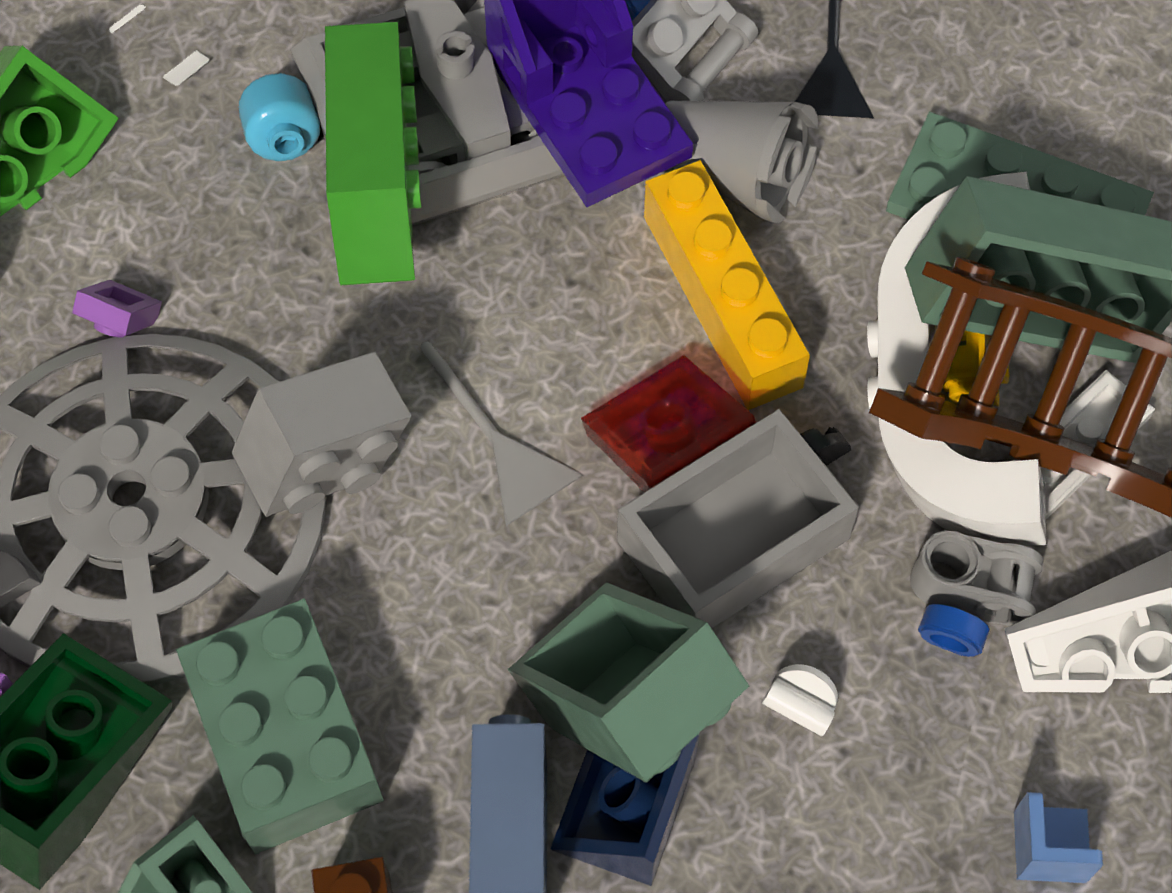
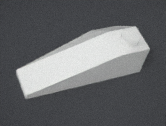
M1172 551L1005 628L1023 692H1104L1114 679H1147L1149 693H1172Z

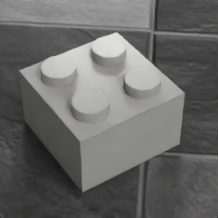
M376 351L258 388L231 453L265 517L287 509L291 514H298L316 506L326 495L343 489L348 494H354L376 483L381 477L380 472L388 457L398 447L397 441L412 416Z

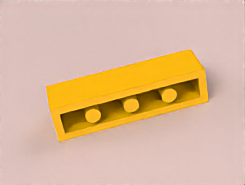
M701 160L646 180L644 219L747 410L803 389L810 354Z

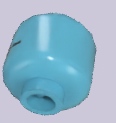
M283 73L269 74L254 80L243 90L239 100V116L245 140L254 153L268 160L287 161L306 154L315 145L320 134V120L308 88L303 81L295 76Z

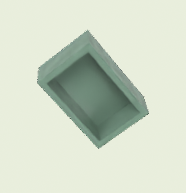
M607 582L508 668L510 674L541 717L554 731L644 782H647L655 774L671 767L678 759L681 750L706 726L721 720L729 712L732 702L749 687V684L708 622Z
M305 598L176 649L241 832L255 855L384 801Z

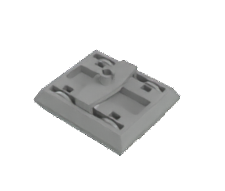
M408 0L404 2L403 8L348 24L398 22L400 47L412 46L415 83H404V86L414 85L417 123H408L406 127L417 128L419 165H408V169L419 170L421 208L411 209L412 226L565 176L497 73L492 54L486 43L484 0ZM325 32L304 38L291 48V52L302 80L308 88L320 120V126L326 138ZM528 130V136L524 142L511 146V135ZM448 156L451 165L447 166L436 162V160Z

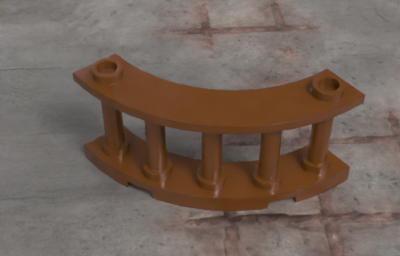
M957 256L953 267L926 261L922 275L951 286V292L916 382H909L905 392L878 388L869 413L921 439L954 443L981 449L984 440L1011 447L1009 455L1021 461L1038 459L1040 467L1064 475L1068 474L1070 467L1097 477L1098 473L1109 477L1105 487L1107 491L1172 518V468L1168 467L1166 474L1163 475L1132 462L1135 452L1130 449L1167 358H1172V338L1050 295L994 279L995 269L970 259ZM977 298L1003 303V308L969 394H961L958 404L945 401L946 396L941 391ZM1032 311L1069 322L1071 325L1035 415L1027 414L1025 422L1022 423L996 415L999 408L993 403L1028 315ZM1099 332L1142 347V350L1105 439L1098 438L1095 446L1092 447L1062 436L1065 428L1059 424L1095 335Z

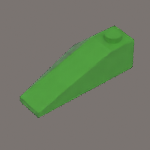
M4 46L0 51V217L18 203L25 210L29 209L42 199L36 190L63 171L68 177H72L83 169L119 119L24 46Z

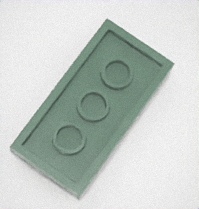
M929 111L888 200L886 212L909 220L928 202L940 194L961 185L966 176L979 179L987 176L1027 172L1029 187L1032 191L1141 215L1146 214L1154 192Z

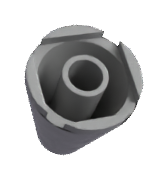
M670 100L665 103L693 143L692 158L673 166L675 169L701 160L720 195L764 220L781 223L786 219L779 211L786 198L796 207L808 185L816 159L817 146L807 144L808 127L818 129V117L812 106L799 102Z

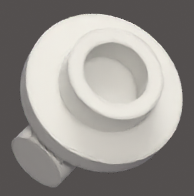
M789 665L782 668L775 675L762 704L812 732L823 736L834 717L838 693L832 680L822 671L808 665Z

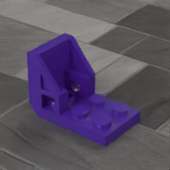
M484 0L486 43L492 54L497 73L586 208L692 158V141L632 57L633 24L625 0Z

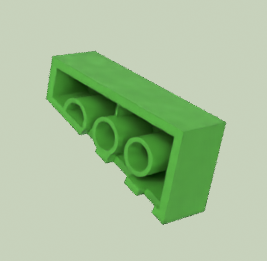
M398 22L325 26L326 194L340 285L415 280L411 209L421 208L419 170H409L408 165H419L417 128L406 127V124L417 123L414 85L404 86V83H415L412 46L400 47Z

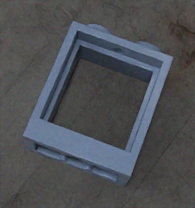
M498 715L490 718L489 724H472L469 893H547V754L544 724H531V720L525 716Z

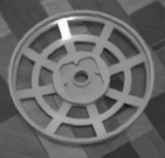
M141 334L112 337L76 347L45 361L8 387L0 395V430L16 439L10 446L0 467V549L28 565L38 576L41 584L29 590L31 593L10 627L0 620V649L13 660L30 667L46 651V649L34 644L32 641L53 607L66 614L92 621L117 623L130 621L137 660L111 663L148 686L158 685L186 677L177 651L164 654L158 616L173 612L197 600L218 585L228 574L257 594L259 599L244 614L221 631L288 605L308 575L321 542L327 507L326 496L316 506L302 512L300 528L289 557L279 573L275 575L246 553L260 523L262 510L236 460L227 459L201 462L196 450L187 440L191 433L211 414L228 431L235 443L244 421L224 400L248 379L260 387L276 383L278 380L250 359L220 345L186 336ZM145 348L186 350L212 357L226 364V366L201 387L191 381L168 375L129 374L128 350ZM102 355L103 379L89 382L65 393L43 408L34 418L11 407L19 397L52 374L83 360ZM130 391L163 392L187 400L165 424L146 419H132ZM104 396L106 423L88 431L76 441L50 427L55 421L74 408ZM32 447L58 461L51 475L47 492L13 500L17 475L26 455ZM132 481L146 485L145 493L138 502L129 506H120L113 503V495L121 485ZM244 484L241 511L228 538H225L203 523L209 501V488ZM52 517L57 530L66 543L46 571L41 573L24 553L17 538L15 527ZM186 544L210 560L204 567L186 580L164 591L154 593L150 566L170 558ZM85 561H88L99 567L123 570L127 599L92 598L71 592L66 588Z

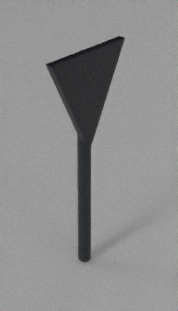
M829 0L827 52L795 102L812 106L817 115L874 119L838 51L840 0Z

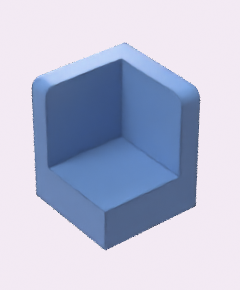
M1026 793L1014 810L1017 880L1087 883L1103 866L1102 850L1090 849L1087 809L1044 807L1042 793Z

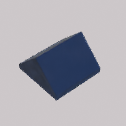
M699 734L681 750L678 759L671 767L655 774L647 782L642 781L587 749L550 849L652 886L696 760Z

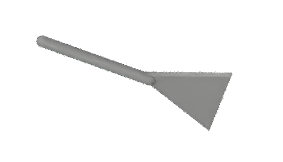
M428 341L421 344V351L493 444L506 526L583 476V474L499 433L435 347Z

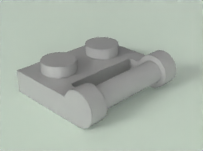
M650 0L632 21V57L645 76L667 101H704L703 92L740 48L746 50L758 36V29L749 17L737 13L727 0ZM712 24L721 35L720 38L687 77H682L675 69L676 65Z

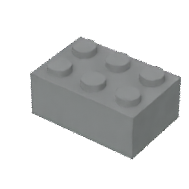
M778 409L619 508L617 542L665 606L706 621L711 628H714L848 541L852 534L859 506L783 412Z

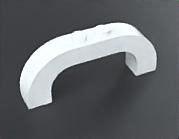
M1027 172L979 178L1030 190ZM960 185L940 194L917 211L899 231L885 256L878 282V320L868 321L867 325L871 358L878 357V376L868 378L869 409L878 388L905 392L907 384L909 382L915 383L937 325L921 322L904 267ZM879 418L882 440L895 473L905 492L928 518L948 531H957L964 535L998 543H1012L1023 546L1047 545L1044 482L1038 459L1007 462L973 460L955 452L942 441L921 439Z

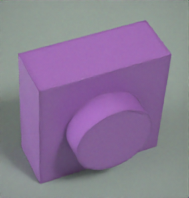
M109 279L77 290L72 313L94 322V328L105 335L124 337L152 326L159 316L162 301Z

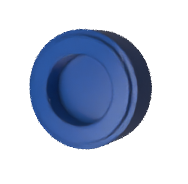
M932 604L926 607L918 631L921 637L929 644L961 656L973 657L982 653L990 628L981 619L968 612L946 605Z

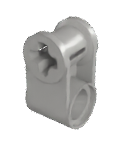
M942 531L932 535L925 542L910 573V584L915 595L924 603L954 607L978 616L984 621L1011 626L1036 613V608L1030 601L1034 576L1042 572L1044 558L1039 552L1023 545L998 543L964 535L957 531ZM943 562L951 566L958 578L947 579L940 576L933 569L931 563Z

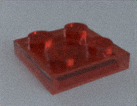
M682 355L581 417L587 436L644 493L756 423L753 414L685 355Z

